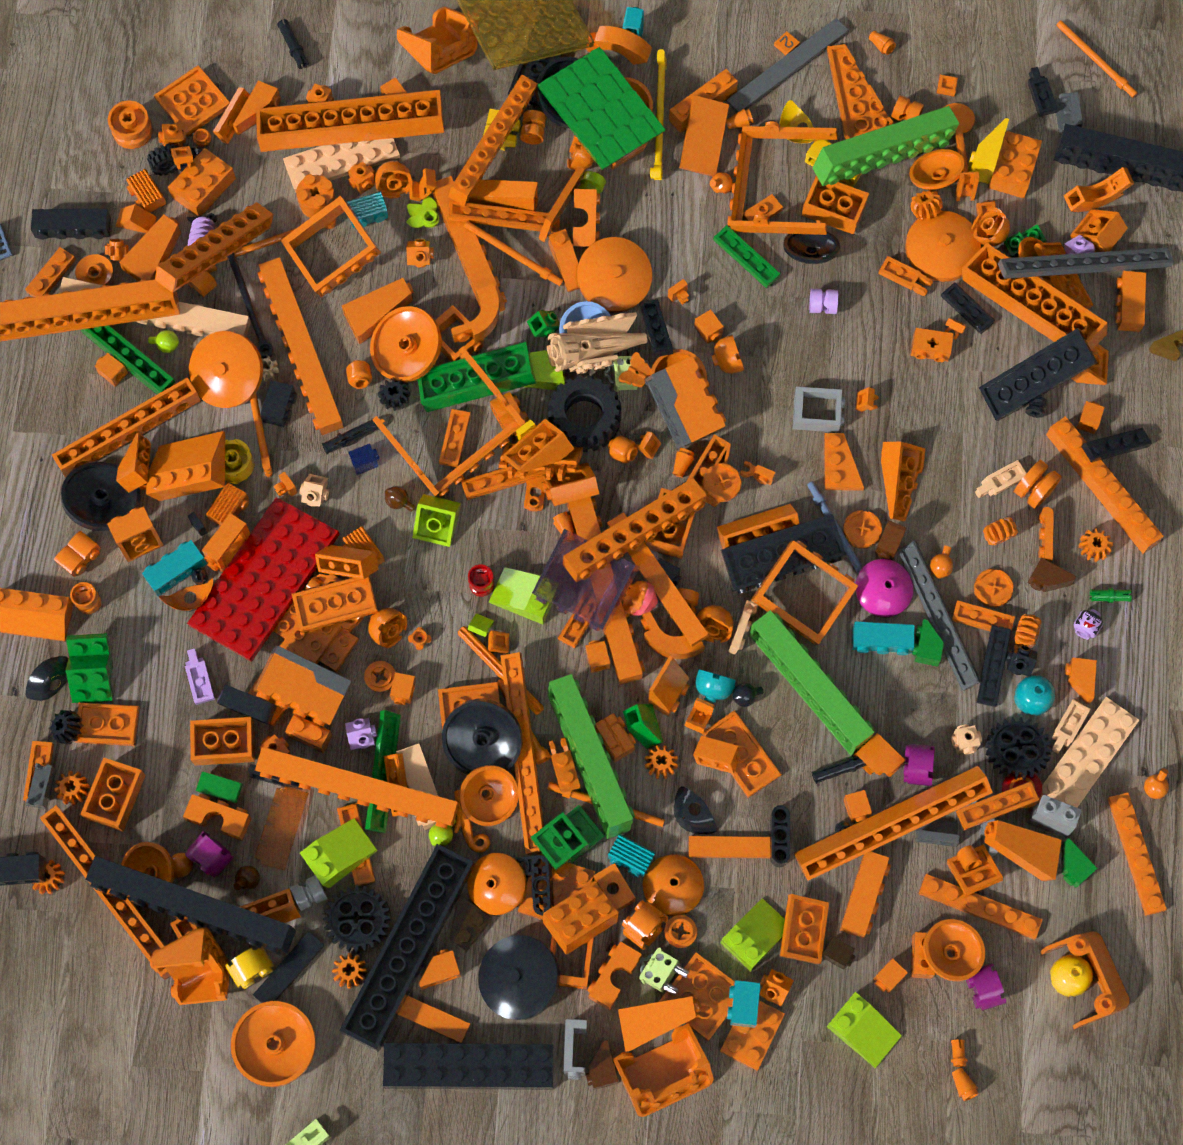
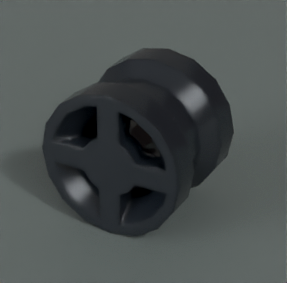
M1041 396L1029 403L1025 413L1035 418L1044 417V407H1046L1048 401Z

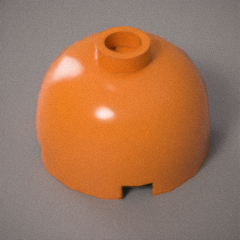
M574 136L569 150L572 159L568 158L567 167L576 170L580 166L587 170L595 160L578 138Z
M386 162L375 173V186L379 192L381 191L383 197L389 199L401 197L399 194H407L412 188V176L409 169L401 162Z
M990 208L987 209L989 212H986L984 215L980 213L971 228L974 238L983 245L988 243L995 247L1003 243L1009 236L1010 221L1002 210Z
M733 335L720 339L714 347L715 355L711 356L714 366L719 365L721 371L729 374L744 371Z
M717 605L706 606L699 611L696 617L709 634V637L704 640L714 643L715 639L721 640L720 643H724L730 639L734 622L729 611Z
M394 608L378 610L377 613L371 616L368 626L371 639L385 648L396 645L402 638V636H399L402 630L406 631L407 617Z

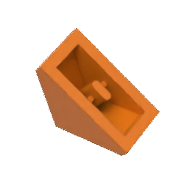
M134 204L121 208L116 227L147 233L156 223L157 217Z

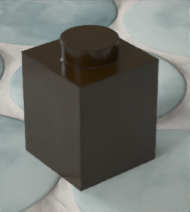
M833 936L822 958L844 969L846 965L850 967L856 956L853 955L855 948Z

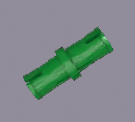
M1090 589L1089 596H1092L1090 597V602H1131L1132 595H1129L1131 594V589Z

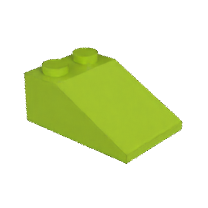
M504 567L489 603L543 625L558 593V583L539 575Z
M353 818L315 840L301 851L300 854L320 883L327 888H331L378 850L357 820Z
M762 898L722 938L721 944L751 972L782 939L785 919Z
M854 992L827 1025L828 1029L874 1068L878 1066L902 1036L871 1004L856 992Z

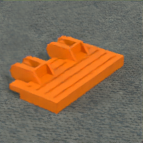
M508 443L505 446L498 464L499 468L508 467V478H513L517 470L509 465L502 458V455L516 443ZM574 447L568 456L559 462L533 470L545 471L547 467L546 480H552L553 475L557 474L558 481H563L567 472L576 471L583 455V447ZM528 471L524 473L519 472L520 479H525Z

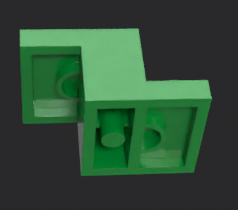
M107 633L67 635L66 643L69 659L66 674L72 703L112 701L113 692L110 678L113 662Z
M580 805L566 815L562 812L531 836V840L555 870H558L569 860L573 863L604 838L602 832Z

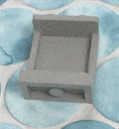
M1043 795L1039 804L1032 808L1027 823L1066 839L1076 828L1081 809Z
M566 1019L564 1075H567L568 1079L580 1080L581 1076H585V1068L573 1067L574 1033L587 1034V1020Z

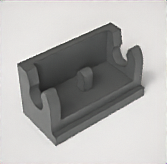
M1078 92L1060 94L1059 99L1055 100L1059 135L1062 133L1065 123L1078 127L1083 125Z
M39 763L35 764V772L28 799H26V806L47 809L57 771L52 765L42 766Z

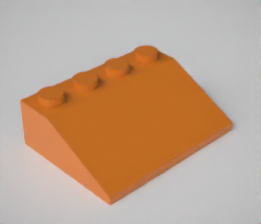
M221 431L160 445L148 472L146 495L163 501L225 487V432Z

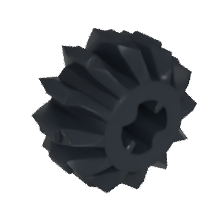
M393 377L392 382L385 380V385H380L381 391L378 392V397L381 398L380 403L382 405L385 404L387 410L391 406L394 411H396L397 406L403 409V403H409L408 397L411 396L410 391H408L409 386L408 384H403L401 379L396 382V379Z
M61 710L59 714H55V719L50 720L52 726L48 728L51 730L50 736L61 744H72L73 741H78V734H82L80 729L84 726L81 724L82 718L71 710Z

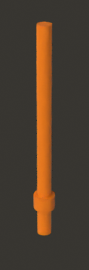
M1062 20L1057 23L1056 26L1116 82V86L1121 90H1125L1132 98L1138 94L1128 84L1129 81L1125 77H1121Z
M469 221L465 223L464 227L539 273L541 278L548 279L559 287L564 280L551 273L552 270L547 267L543 268Z
M552 782L548 784V790L560 793L562 797L569 799L572 797L592 804L589 794L577 790L561 793L558 784ZM633 809L634 818L663 827L665 819Z

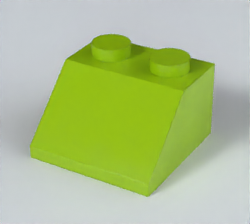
M423 494L417 505L412 538L450 547L457 526L461 503Z

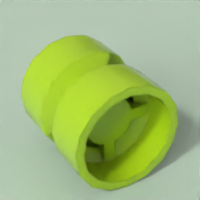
M586 171L581 179V185L577 189H597V193H602L606 180L596 172Z

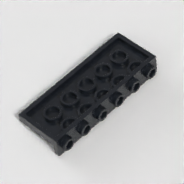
M833 514L720 550L733 587L731 588L732 592L738 591V594L749 591V586L755 584L757 588L760 587L783 551L793 540L804 543L807 546L806 549L811 553L814 551L821 555L824 562L830 561V563L842 561L841 556L846 555ZM794 550L775 577V582L786 579V574L793 572L795 576L805 573L804 568L811 566L812 570L819 567Z

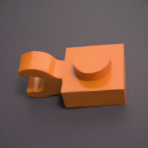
M748 461L744 462V467H747L749 471L741 470L740 476L744 478L754 476L753 478L757 482L764 485H772L775 471L760 465L754 466Z

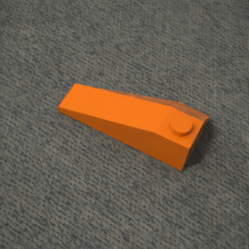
M883 442L881 465L890 519L905 522L912 503V491L918 485L916 482L918 473H922L924 467L925 448L905 442Z

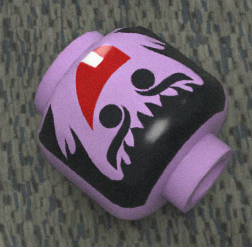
M1094 609L1081 611L1074 622L1075 633L1086 640L1095 638L1103 626L1101 614Z

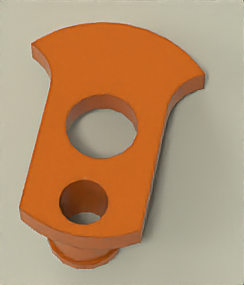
M544 476L526 481L525 509L529 511L543 510L545 493L541 482H544ZM533 488H538L541 490V495L538 497L531 496L530 491Z

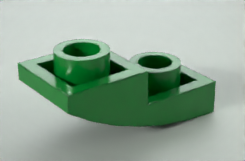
M1038 224L1023 233L1019 231L1004 241L1012 257L1018 255L1019 244L1026 237H1034L1044 243L1047 242Z
M202 772L196 791L237 803L243 784Z

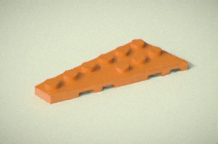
M845 44L827 46V55L845 140L892 125V119L888 117L884 106L873 88L865 80V75L857 67L856 61Z

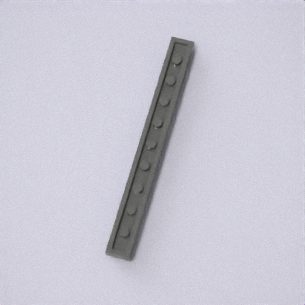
M1168 248L1006 258L1000 259L998 266L1004 279L1172 267L1174 260Z

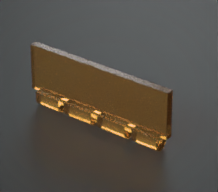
M286 786L285 789L276 788L272 802L280 805L279 807L271 805L266 821L273 823V826L265 824L260 841L266 842L267 846L258 844L254 857L262 860V865L285 871L309 795L308 792Z

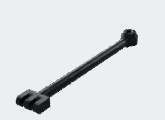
M232 253L228 256V260L259 343L258 351L261 358L265 359L267 356L263 352L268 350V356L271 358L273 355L272 345L265 340L235 254Z

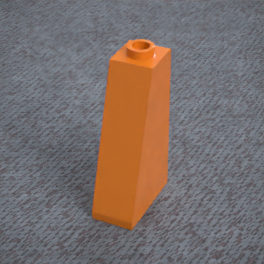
M481 179L469 198V203L536 211L538 204V182Z
M163 214L119 262L122 270L137 282L140 280H155L156 267L160 262L168 260L181 234L178 221L173 217L169 218Z
M404 278L342 305L343 314L359 344L366 341L373 334L377 324L385 315L397 308L406 307L413 301L412 293L414 291L410 283L406 284Z
M999 820L987 823L984 831L986 844L1041 881L1056 880L1061 839Z
M694 995L618 1009L625 1051H631L698 1016L697 1012H701L699 1000H695Z

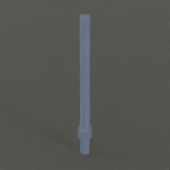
M814 481L808 483L807 486L814 497L813 501L816 506L820 507L824 516L832 514L826 504L825 496L823 493H820ZM834 518L845 553L858 574L863 567Z

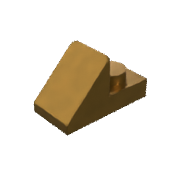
M1183 329L1154 341L1149 348L1150 353L1177 361L1180 356L1178 348L1183 346Z

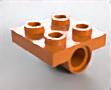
M984 844L976 848L972 845L965 846L958 851L957 856L947 859V865L965 896L1003 881L1002 874Z

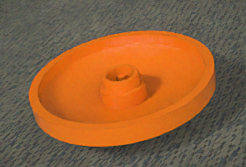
M942 211L937 214V217H931L930 220L929 218L924 220L918 218L910 227L905 242L906 255L912 267L934 281L948 282L962 278L963 266L981 249V243L973 236L971 228L973 224L965 217L950 211Z
M608 237L594 242L585 250L578 264L577 282L582 295L588 302L597 303L608 312H624L637 306L647 295L652 283V267L648 256L637 244L625 238Z
M407 306L389 312L380 320L372 334L370 353L374 366L388 379L392 380L394 377L396 382L400 379L403 382H411L421 378L431 370L439 357L442 345L441 331L435 319L422 309Z
M219 331L203 338L193 350L189 362V377L198 396L206 403L219 408L238 407L248 402L258 391L263 377V362L257 347L250 339L236 332Z
M268 1001L249 1009L237 1022L231 1037V1054L237 1069L248 1080L264 1087H280L297 1080L310 1066L316 1049L315 1032L307 1016L297 1007L281 1001Z

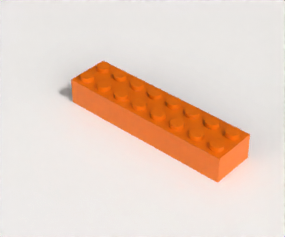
M988 243L962 268V279L964 282L1053 342L1078 328L1081 330L1092 351L1107 335L1108 323L1038 276L1004 279L998 262L1000 259L1009 257Z

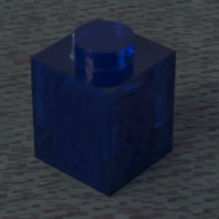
M370 443L348 452L356 475L378 467L377 460L380 458L376 448L372 450Z

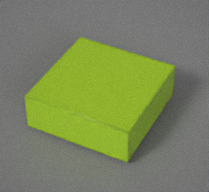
M476 613L469 623L468 630L486 637L493 626L494 620Z

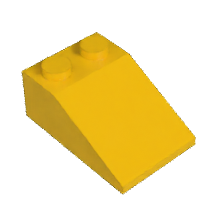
M1005 118L978 144L976 152L972 151L968 169L970 172H979V182L990 184L1009 122L1008 118Z

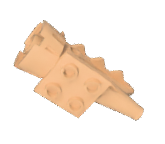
M620 313L614 316H602L595 319L568 322L563 326V329H567V333H552L548 336V340H551L550 345H547V354L551 366L556 367V372L569 369V372H577V374L586 373L590 369L601 371L605 367L611 366L612 362L618 359V356L614 355V353L647 343L645 332L627 333L636 319L637 313Z

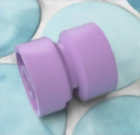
M811 289L809 313H821L824 311L825 314H837L838 290L827 289L826 292H823L822 289Z

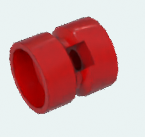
M482 564L475 565L469 570L468 582L470 591L479 597L491 594L494 589L492 570Z

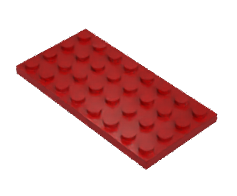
M276 497L254 527L250 536L245 540L216 581L207 599L206 597L204 598L203 604L195 611L187 624L252 662L292 605V594L301 592L317 569L315 553L333 545L340 535L339 531Z

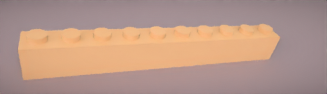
M63 277L59 294L64 291H80L84 288H100L103 285ZM179 302L180 315L136 321L145 325L153 323L159 328L172 327L173 330L178 332L186 330L196 336L210 335L219 331H231L242 334L245 337L248 335L251 323L249 316Z

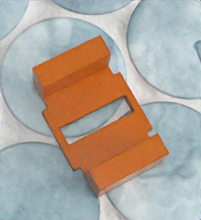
M425 168L420 181L412 182V188L409 191L411 200L420 202L432 193V190L436 188L435 170Z

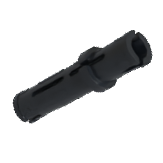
M284 19V23L280 20L277 26L290 49L291 57H294L299 69H302L301 64L306 68L309 62L303 53V47L299 45L288 20Z
M371 419L343 434L338 433L336 437L321 444L326 454H329L340 447H347L346 444L379 428ZM366 428V430L352 436V434ZM348 437L347 439H345V440H343V441H341V442H339V443H337V444L334 445V443H336V442H338V441H340V440H342V439Z
M858 756L847 757V760L812 771L811 773L815 784H818L844 773L856 772V769L867 765Z

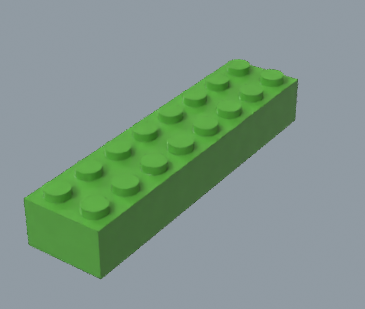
M949 106L822 147L812 169L822 186L834 185L840 180H848L855 175L866 174L873 169H881L891 163H899L902 159L908 157L911 159L920 153H929L938 147L944 148L950 143L949 141L960 123Z
M771 610L752 624L749 636L852 757L872 738L874 734L872 724L868 720L864 721L860 716L859 709L847 701L848 697L844 691L836 688L832 677L829 674L825 675L821 670L820 663L808 655L809 651L802 643L799 644L796 641L793 631L785 628L781 617L777 613L774 614Z
M570 674L550 681L547 696L607 839H610L619 834L629 832L635 816L632 807L627 806L625 801L627 796L624 788H620L618 785V774L610 766V755L608 751L604 752L602 736L600 733H596L594 717L588 714L587 701L579 693L581 691L580 684Z

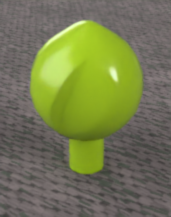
M164 330L158 333L156 337L149 336L148 343L156 344V347L163 353H171L177 349L179 339L174 332Z
M434 824L429 831V840L433 846L439 844L445 847L453 839V830L450 825L445 829Z

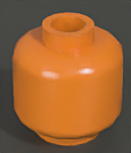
M355 360L347 366V379L352 387L363 389L371 383L372 372L367 362Z
M622 435L612 439L608 445L610 457L624 464L633 461L638 453L636 443Z

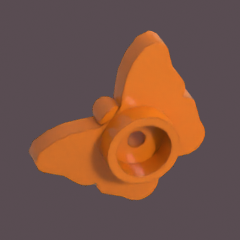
M635 352L630 359L628 370L621 373L618 379L620 382L643 387L645 385V378L650 376L651 368L645 363L640 354Z

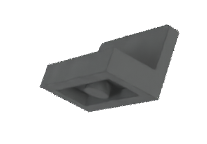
M935 820L916 829L915 842L956 847L959 843V835H957L958 823Z

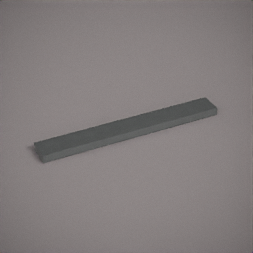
M835 18L728 98L727 104L736 113L742 109H748L824 52L827 46H832L848 33V29Z
M913 541L898 549L934 630L944 642V653L961 690L965 691L981 683L917 541Z

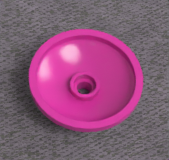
M888 559L871 561L860 570L855 584L858 585L855 593L859 603L867 612L875 616H896L904 611L912 600L913 583L907 570L895 561ZM885 582H888L891 587L887 588Z

